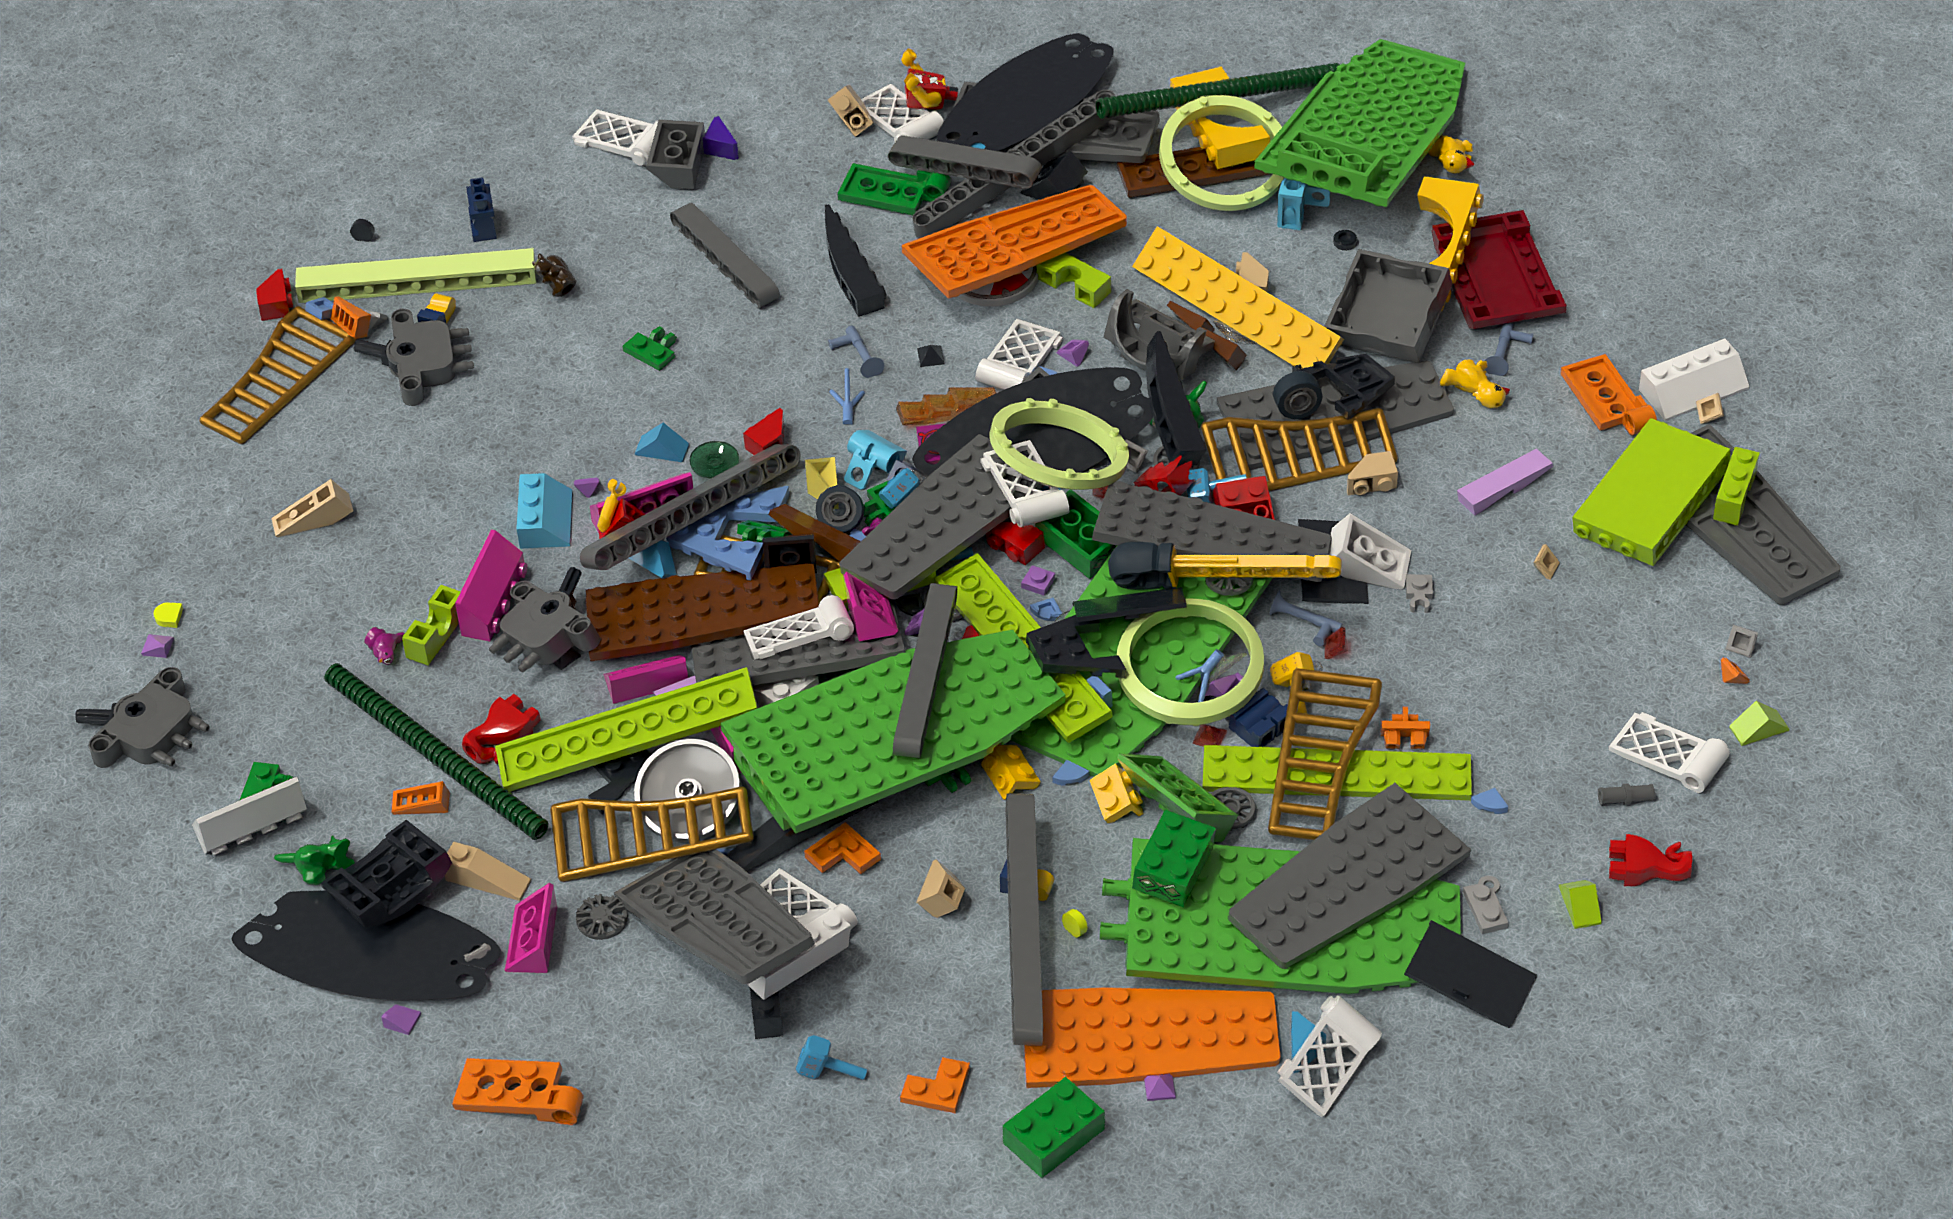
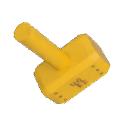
M1295 652L1273 663L1270 668L1273 683L1279 686L1291 687L1292 675L1295 669L1314 670L1311 656ZM1299 701L1297 713L1308 714L1305 702Z

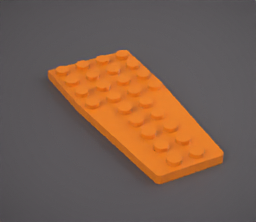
M1087 185L970 220L902 244V253L950 299L993 282L1001 281L1012 275L1020 274L1026 269L1127 226V216L1095 186Z
M1107 987L1042 990V1046H1024L1026 1088L1053 1087L1064 1077H1067L1076 1086L1111 1085L1144 1081L1147 1076L1170 1074L1174 1078L1273 1067L1280 1063L1274 994L1267 991Z

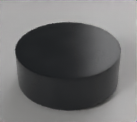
M365 219L355 220L350 228V234L356 241L369 242L375 233L373 224Z
M1350 230L1337 231L1333 236V244L1339 250H1351L1357 245V235Z

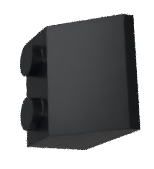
M1069 151L1044 164L1030 188H1023L1020 193L1040 200L1079 188L1084 183L1082 179L1088 171L1072 151Z
M814 534L762 538L765 568L810 563L814 565L815 573H817Z

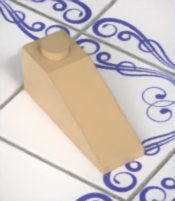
M330 479L271 519L275 535L280 537L333 525L353 512L349 493Z
M453 842L447 852L452 860V864L445 875L446 881L518 901L521 900L531 882L529 877L478 848Z

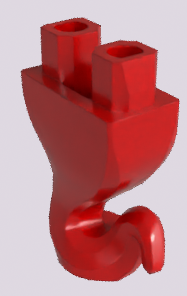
M513 694L505 700L499 696L491 705L486 721L464 735L462 740L464 752L478 764L487 763L492 760L498 764L496 748H485L481 745H500L534 734L533 727L541 721L539 711L534 707H529L522 713L520 710L524 708L523 701L517 695Z
M1626 834L1625 840H1610L1609 858L1624 859V861H1610L1609 879L1624 880V886L1633 887L1652 878L1671 881L1691 878L1692 851L1676 853L1681 848V842H1676L1666 849L1664 855L1647 839L1637 835Z

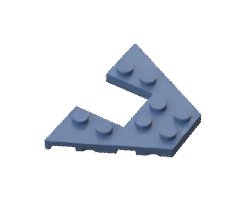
M789 486L742 495L666 537V541L674 549H680L688 555L693 553L703 557V561L709 564L723 567L728 572L732 570L745 574L747 580H751L764 553L763 543L720 540L729 520L777 522L768 514L771 509L786 504L790 494Z

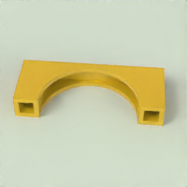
M1222 67L1171 78L1170 87L1175 88L1183 85L1188 86L1196 83L1226 80L1229 77ZM1205 116L1187 124L1190 126L1193 136L1198 138L1201 148L1206 150L1208 159L1213 161L1218 169L1256 160L1270 143V136L1262 125L1230 127L1210 121Z
M1424 177L1417 195L1420 210L1429 211L1442 217L1453 229V236L1447 249L1429 264L1449 268L1452 283H1455L1458 274L1457 268L1459 264L1463 263L1465 245L1468 246L1470 243V231L1476 225L1478 208H1482L1484 196L1480 193L1479 184ZM1450 289V292H1449V294H1448V296H1447V299H1446V301H1445V302H1447V303H1448L1449 300H1450L1451 289Z

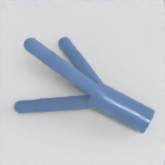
M845 368V401L833 389L829 393L843 407V424H852L853 406L862 398L865 392L860 391L850 401L849 368Z
M1216 649L1203 666L1177 675L1176 680L1200 673L1202 686L1198 702H1204L1210 672L1224 657V654Z

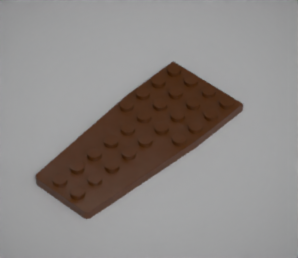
M809 563L758 568L751 580H747L745 574L731 571L688 576L673 575L668 578L647 579L639 582L586 589L587 617L601 638L600 644L589 651L590 661L670 650L743 635L744 630L818 608L819 600L814 565Z

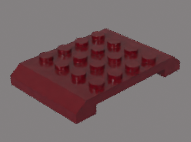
M1524 210L1478 217L1475 227H1472L1470 231V243L1468 246L1465 245L1463 263L1458 265L1457 280L1452 285V290L1468 327L1475 329L1566 313L1567 305L1560 290H1556L1530 234V223ZM1448 223L1432 225V238L1438 257L1447 249L1453 236V229Z

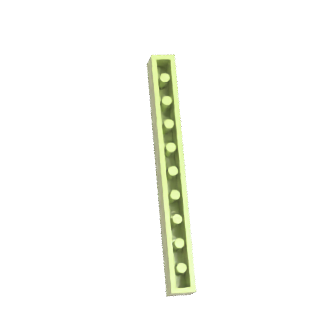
M534 248L296 268L295 288L298 302L306 303L322 297L332 301L336 296L342 299H356L536 284V271L532 264V261H535Z

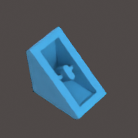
M663 422L641 436L635 455L683 462L689 443Z
M660 540L629 557L630 560L661 578L677 575L669 542Z
M1292 1011L1291 1018L1292 1060L1315 1028V1025L1298 1011ZM1321 1031L1322 1044H1326V1034ZM1317 1049L1307 1051L1308 1064L1318 1057Z

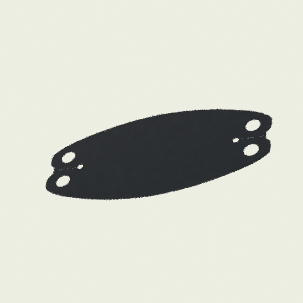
M1074 33L1053 39L1016 56L986 75L959 100L941 125L937 134V141L969 147L974 143H983L986 150L1000 151L1034 135L1074 108L1093 89L1112 60L1114 54L1113 47L1105 43H1094L1090 41L1088 36ZM1075 39L1080 44L1077 47H1068L1066 42ZM1093 50L1104 51V55L1099 58L1092 57L1090 53ZM950 132H958L961 135L957 140H948L946 138V135Z
M1105 367L1083 369L1036 378L1002 390L961 412L930 435L917 448L912 460L914 466L919 469V472L924 473L925 477H928L978 434L989 438L993 419L1001 409L1014 403L1024 402L1027 398H1031L1034 401L1048 402L1049 399H1055L1057 403L1084 410L1105 421L1113 428L1119 429V434L1124 441L1126 439L1130 441L1153 418L1149 398L1145 397L1140 389L1142 380L1137 371L1128 368ZM1118 377L1127 378L1130 382L1128 389L1123 391L1116 389L1114 386L1115 379ZM1115 401L1117 404L1113 407L1110 405V402ZM1132 405H1139L1143 408V416L1139 419H1133L1128 415V409ZM1030 423L1015 426L1005 432L1007 439L1012 441L1011 445L1030 440L1043 463L1056 470L1066 471L1067 469H1072L1075 473H1080L1108 457L1107 453L1090 438L1061 426ZM931 450L937 451L940 454V461L933 465L928 464L924 458L925 454ZM1027 450L1020 452L1027 457L1030 455Z
M326 890L287 892L274 902L277 906V911L273 915L264 916L261 913L234 932L231 938L233 944L243 954L295 981L339 994L383 1000H440L476 994L485 987L488 979L485 972L489 965L496 962L501 952L497 943L478 929L450 915L420 904L392 921L365 928ZM280 924L282 926L281 929L276 930L275 926ZM258 931L262 934V939L259 943L252 945L245 942V936L248 933ZM485 943L491 948L482 958H474L468 962L464 959V955L469 954L474 946ZM453 960L458 962L456 965H451ZM469 974L473 977V983L469 987L461 988L456 984V979L460 975Z

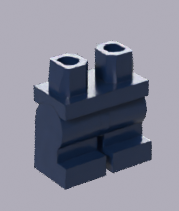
M482 177L470 179L471 186L466 187L473 242L497 239L490 184H485Z
M1261 688L1258 692L1256 691L1244 707L1226 717L1229 721V729L1251 747H1265L1274 740V736L1278 737L1284 731L1288 704L1282 706L1274 696L1268 695L1269 692L1264 688Z

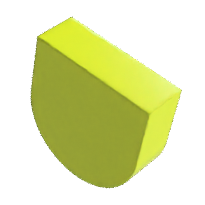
M170 602L158 605L153 613L155 622L162 627L177 628L183 606L182 603Z

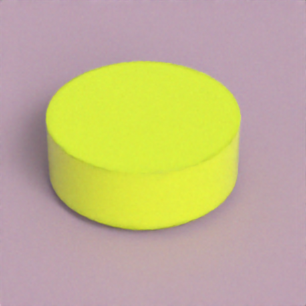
M1071 909L1062 915L1064 928L1075 938L1087 932L1086 919L1078 910Z

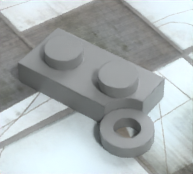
M1484 876L1479 880L1478 884L1463 887V894L1481 934L1508 928V920L1495 894L1499 891L1500 883L1493 876ZM1491 882L1494 887L1489 889L1484 883Z

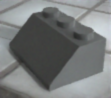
M659 119L646 169L671 188L694 190L704 153V122Z

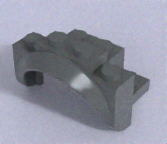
M1128 289L1124 290L1111 307L1103 338L1119 348L1121 351L1120 357L1146 371L1147 346L1156 331H1161L1164 341L1167 343L1171 359L1175 364L1179 379L1183 380L1194 374L1199 357L1213 349L1215 340L1205 336L1206 330L1201 327L1194 330L1137 299L1132 301L1134 292ZM1134 323L1140 324L1139 331Z

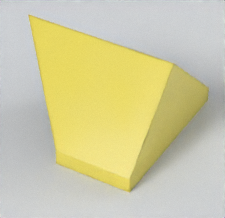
M835 457L805 460L807 492L818 499L820 494L827 488L837 485ZM839 503L834 506V509H839Z

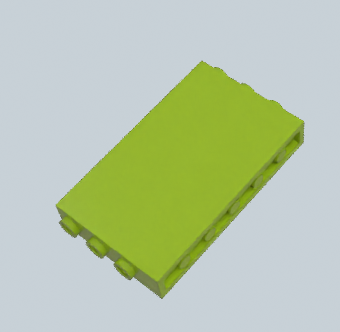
M1650 418L1573 515V532L1582 539H1588L1600 544L1604 548H1610L1622 553L1626 557H1632L1654 566L1726 473L1731 459L1730 449L1709 439L1698 437L1688 431L1680 430L1665 422Z

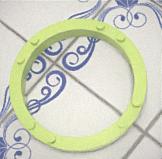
M1202 96L1181 106L1169 118L1163 129L1159 146L1161 167L1171 185L1190 201L1210 209L1237 211L1263 203L1280 188L1281 182L1285 177L1272 174L1262 186L1244 194L1220 195L1211 193L1191 183L1180 172L1172 153V142L1178 132L1193 120L1210 115L1234 116L1254 126L1262 125L1270 136L1271 142L1282 126L1270 112L1261 106L1234 96Z
M1027 398L1024 402L1004 407L995 415L989 434L993 449L1006 464L1029 479L1056 488L1086 490L1108 486L1121 478L1129 459L1128 444L1119 434V429L1113 428L1105 421L1084 410L1057 403L1055 399H1049L1048 402L1034 401L1031 398ZM1030 423L1051 424L1068 428L1097 443L1107 453L1112 464L1099 471L1091 469L1087 473H1075L1072 469H1067L1066 471L1052 469L1036 463L1018 452L1011 445L1012 441L1007 439L1005 432L1015 426Z
M1185 599L1187 608L1140 614V618L1134 619L1126 628L1117 649V655H1119L1126 668L1125 678H1119V682L1132 703L1146 714L1165 721L1167 724L1199 726L1224 719L1240 710L1251 700L1262 680L1264 652L1257 632L1241 614L1217 602L1203 599ZM1199 616L1205 617L1208 620H1216L1228 626L1239 635L1248 649L1250 664L1246 674L1232 690L1209 701L1182 703L1154 694L1138 680L1132 669L1130 658L1133 648L1140 637L1160 622L1176 617Z

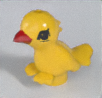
M1442 136L1428 152L1430 156H1437L1447 172L1453 174L1460 173L1475 165L1471 161L1472 156L1465 154V152L1473 151V144L1468 140L1462 142L1459 139Z
M1471 359L1463 360L1457 365L1456 370L1446 369L1440 380V386L1454 385L1460 390L1473 393L1472 395L1483 406L1490 409L1500 407L1510 392V389L1501 387L1488 380L1485 371L1488 365L1486 361L1482 360L1476 365Z

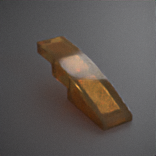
M949 387L947 394H924L921 402H898L896 410L902 426L939 423L953 419L969 407L996 394L994 387Z

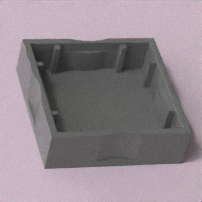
M1358 249L1346 275L1344 288L1335 300L1324 327L1344 339L1341 346L1419 363L1453 285L1449 268L1419 261L1400 260L1390 255Z

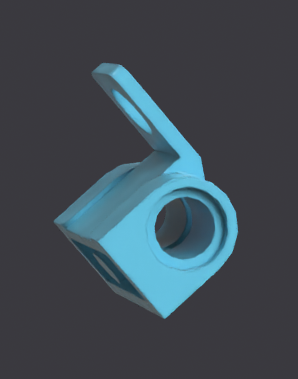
M1283 179L1278 193L1277 227L1301 230L1304 220V205L1328 207L1330 204V191L1319 187H1312L1296 180ZM1320 192L1325 198L1316 200L1312 197V193Z
M857 430L848 441L847 450L853 454L844 480L860 490L865 489L874 467L890 473L896 460L904 461L907 450L870 430ZM857 467H860L864 473L861 481H856L853 477V471Z

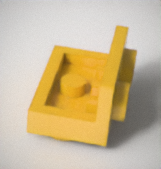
M997 745L993 748V752L984 757L981 762L983 769L1004 800H1006L1007 793L1013 794L1015 789H1035L1041 782L1017 745Z
M1116 763L1089 780L1103 818L1107 823H1113L1131 811L1137 816L1144 814L1140 805L1143 801L1139 793L1134 789V783L1126 771L1122 770Z

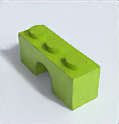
M1067 253L1037 265L1038 280L1055 289L1064 282H1075V299L1092 308H1095L1111 293V276Z
M1739 447L1734 448L1716 498L1714 520L1734 525L1739 524L1747 492L1751 490L1757 473L1760 452Z
M444 585L438 587L428 601L429 614L426 622L414 620L402 637L406 658L429 666L459 624L455 603L461 591Z

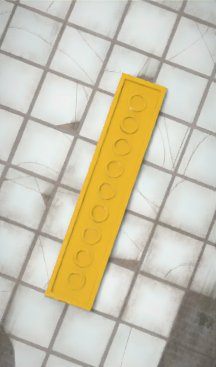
M1158 226L1132 266L1293 366L1301 364L1302 368L1311 367L1313 362L1317 361L1329 364L1344 340L1339 335Z

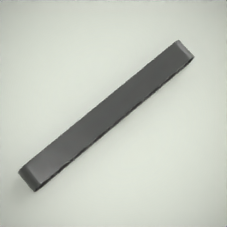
M930 584L893 742L894 756L921 758L956 607L957 586Z

